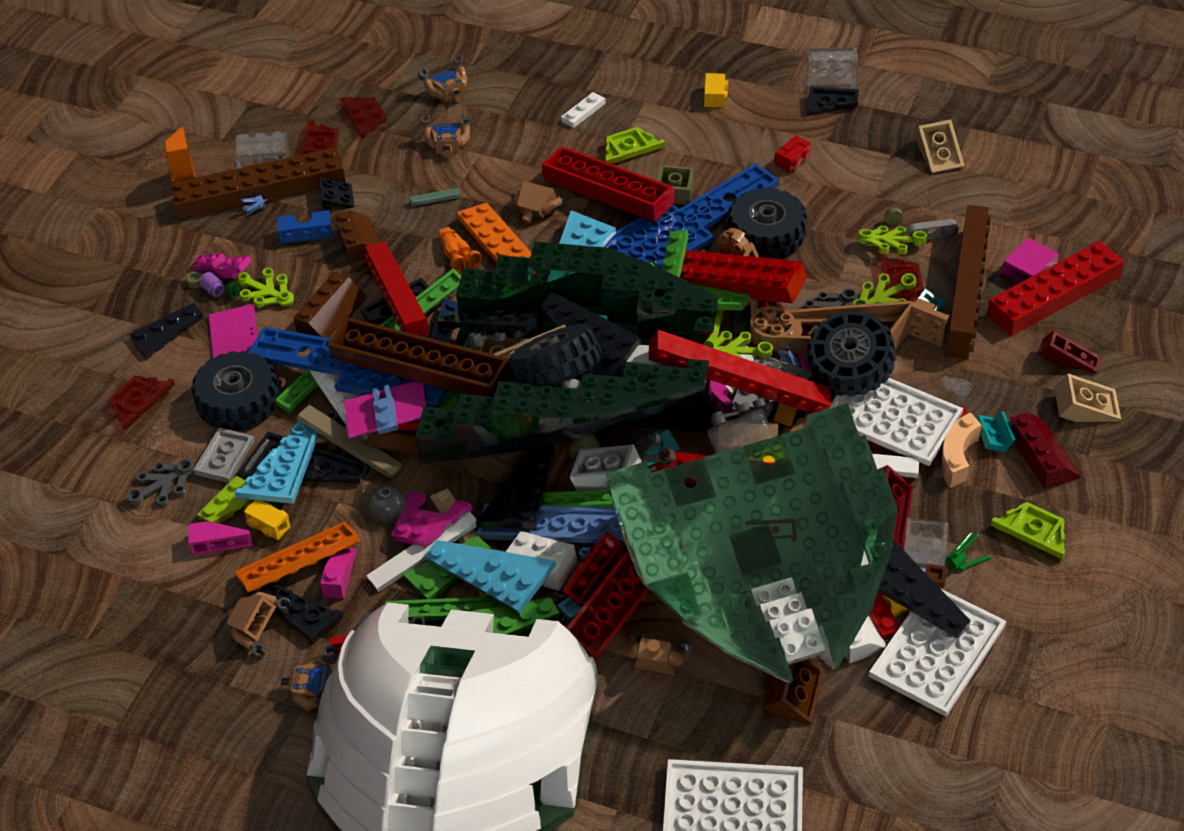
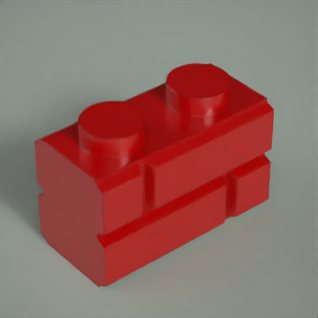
M795 135L775 152V166L783 168L787 172L798 168L803 160L809 159L811 156V143Z

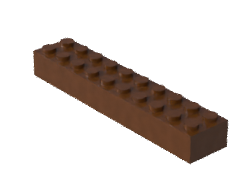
M337 147L177 181L170 183L178 219L183 220L253 203L243 202L240 199L254 198L261 195L263 200L267 199L269 201L319 190V177L340 182H346L343 165Z
M967 205L946 350L947 357L968 359L969 352L974 351L975 341L971 340L976 339L977 328L973 327L977 326L979 317L975 313H979L980 302L977 300L981 299L982 289L978 288L982 287L984 276L980 275H984L985 264L983 263H985L990 227H986V225L990 226L991 215H988L989 207Z
M346 317L327 344L334 360L497 403L514 376L509 365V358Z

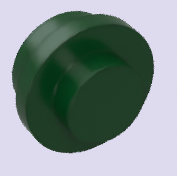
M230 281L224 288L225 295L231 299H236L241 291L236 281Z

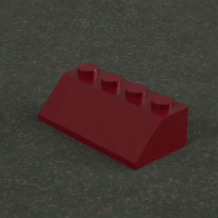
M1029 412L1010 418L1009 424L1015 437L1014 443L1044 489L1081 477L1043 419Z
M886 465L870 473L879 492L895 505L896 512L887 517L882 524L878 525L875 543L886 531L903 549L913 486L889 465Z

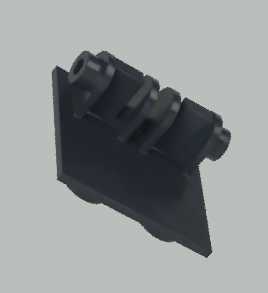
M319 177L321 201H323L322 207L329 210L333 203L350 207L355 206L352 184Z

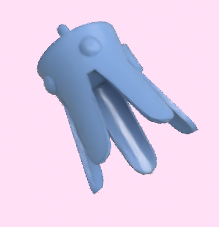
M261 195L254 198L240 199L243 202H253L243 207L244 211L249 212L246 216L257 209L265 208L264 202L267 201V199L263 200Z
M786 345L788 356L782 350H777V353L782 358L777 360L797 367L800 366V361L793 355L788 345Z

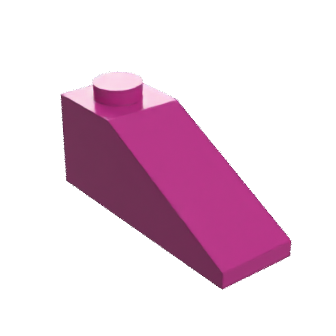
M209 521L188 524V543L192 556L253 546L249 530Z
M344 548L330 557L324 568L320 583L324 598L344 600L357 552L356 548Z

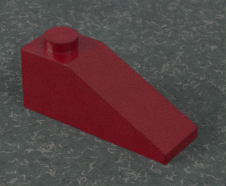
M1055 330L1042 339L1038 355L1053 363L1092 373L1098 372L1102 358Z

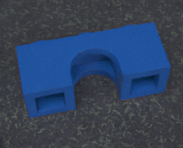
M329 211L313 212L312 219L306 223H298L295 220V215L277 217L281 244L333 237Z

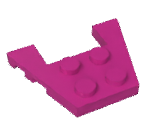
M410 491L406 497V506L400 513L392 532V537L394 541L426 547L445 532L444 528L450 523L455 524L460 520L459 516L465 511L469 513L473 507L470 502L456 500L445 514L420 510L419 508L426 501L424 494Z

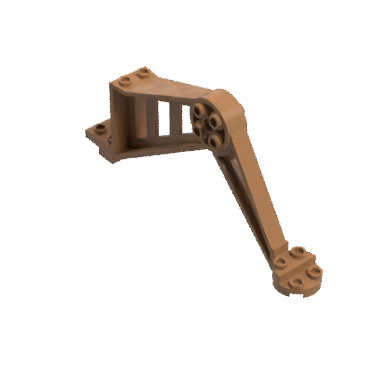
M729 228V230L723 231L718 238L720 254L759 257L754 244L748 242L744 237L745 233L739 229ZM919 298L916 302L900 301L793 310L783 309L780 302L767 301L769 306L758 308V300L750 299L749 302L752 343L758 346L761 342H769L773 346L772 351L780 349L788 352L786 349V345H788L792 353L807 355L808 340L811 339V336H801L802 325L818 326L823 320L826 321L829 316L840 314L843 311H861V313H869L875 319L879 318L882 320L884 326H887L891 331L895 351L907 334L942 347L945 343L949 315L934 310L935 304Z

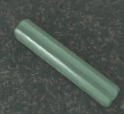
M459 188L411 196L410 203L412 206L460 198Z

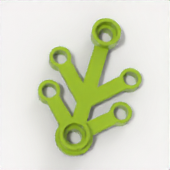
M879 226L873 231L869 229L860 230L857 234V240L862 244H872L878 247V252L881 254L889 253V245L897 248L896 252L898 254L904 255L907 253L908 246L899 242H914L915 246H923L926 243L927 234L923 231H915L912 236H905V227L899 226L888 232V227Z
M265 268L262 271L263 277L266 279V285L251 279L250 275L246 272H241L237 276L236 281L240 288H248L250 286L259 290L250 292L248 289L242 290L240 292L241 300L249 301L254 299V304L258 308L276 303L286 308L293 304L294 295L287 290L288 280L285 274H279L276 277L277 284L280 285V292L274 289V273L272 268ZM265 296H272L271 298L264 299Z
M911 273L904 274L901 278V283L884 291L885 286L890 283L888 274H880L874 297L868 299L869 294L874 291V287L871 282H865L862 285L863 291L860 298L856 299L852 305L907 301L904 298L894 299L889 297L904 289L912 290L916 286V277Z
M723 331L715 340H705L702 344L741 357L739 354L759 355L761 359H768L772 355L773 346L769 342H761L757 347H738L741 344L750 343L751 334L748 332L740 333V336L732 341V333Z

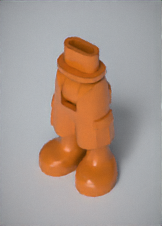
M448 227L438 231L444 254L450 260L452 269L454 268L458 273H465L466 266L472 271L480 265L482 261L480 252L471 251L467 242L462 240L454 230Z

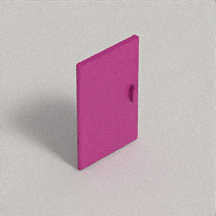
M254 304L208 315L213 359L222 353L227 354L231 351L248 352L258 337Z
M413 381L390 388L395 402L398 425L429 417L423 383ZM384 390L379 391L380 399L386 398ZM373 393L344 401L348 439L377 431Z

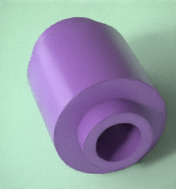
M207 272L200 277L199 285L211 296L218 297L223 294L224 283L213 273Z

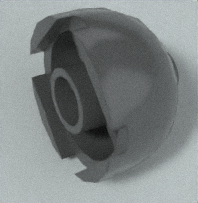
M391 485L380 486L375 489L368 500V510L371 519L376 523L377 521L383 522V525L396 524L400 513L407 503L405 494L399 488Z

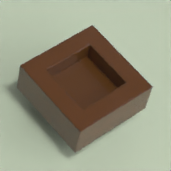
M926 564L925 573L938 587L945 588L947 567Z

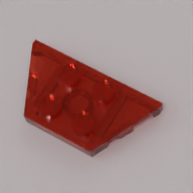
M375 97L340 98L343 109L361 139L366 137L368 131L376 130L379 125L387 121L386 114Z
M308 120L300 155L337 147L339 130L324 124L319 126L314 124L313 120Z
M880 254L882 273L888 274L890 283L885 286L886 290L901 283V278L904 274L911 273L916 277V286L912 290L904 289L889 298H904L908 301L919 296L924 290L919 264L896 258L895 261L886 258V254Z
M134 376L108 400L123 430H126L175 385L174 380L158 381L156 377Z

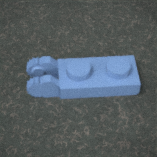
M389 385L384 386L386 398L380 399L379 390L377 388L373 389L375 400L373 403L379 435L398 430L395 402Z

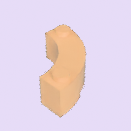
M971 412L959 418L944 439L941 470L950 488L967 481L970 465L965 459L964 452L973 443L979 441L982 425Z

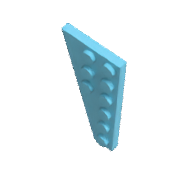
M571 210L550 270L600 252L614 236L616 228Z
M298 421L291 428L292 432L287 437H283L280 445L276 449L274 448L257 466V471L245 480L243 487L235 491V498L294 504L319 433Z
M436 540L425 554V558L519 614H521L557 565L555 560Z

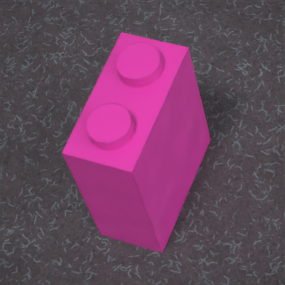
M1028 238L1004 260L1002 274L1021 283L1056 264L1059 253Z

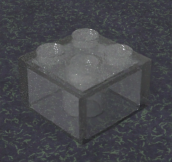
M907 518L903 550L920 568H926V564L945 565L949 523Z

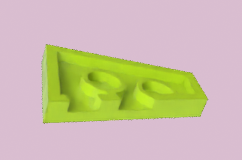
M235 476L197 514L198 519L202 522L209 521L220 524L234 516L235 511L242 507L246 509L254 500L235 498V491L243 487L245 480Z

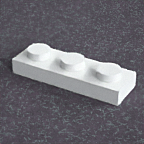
M592 92L562 115L561 122L575 128L606 104L605 98Z

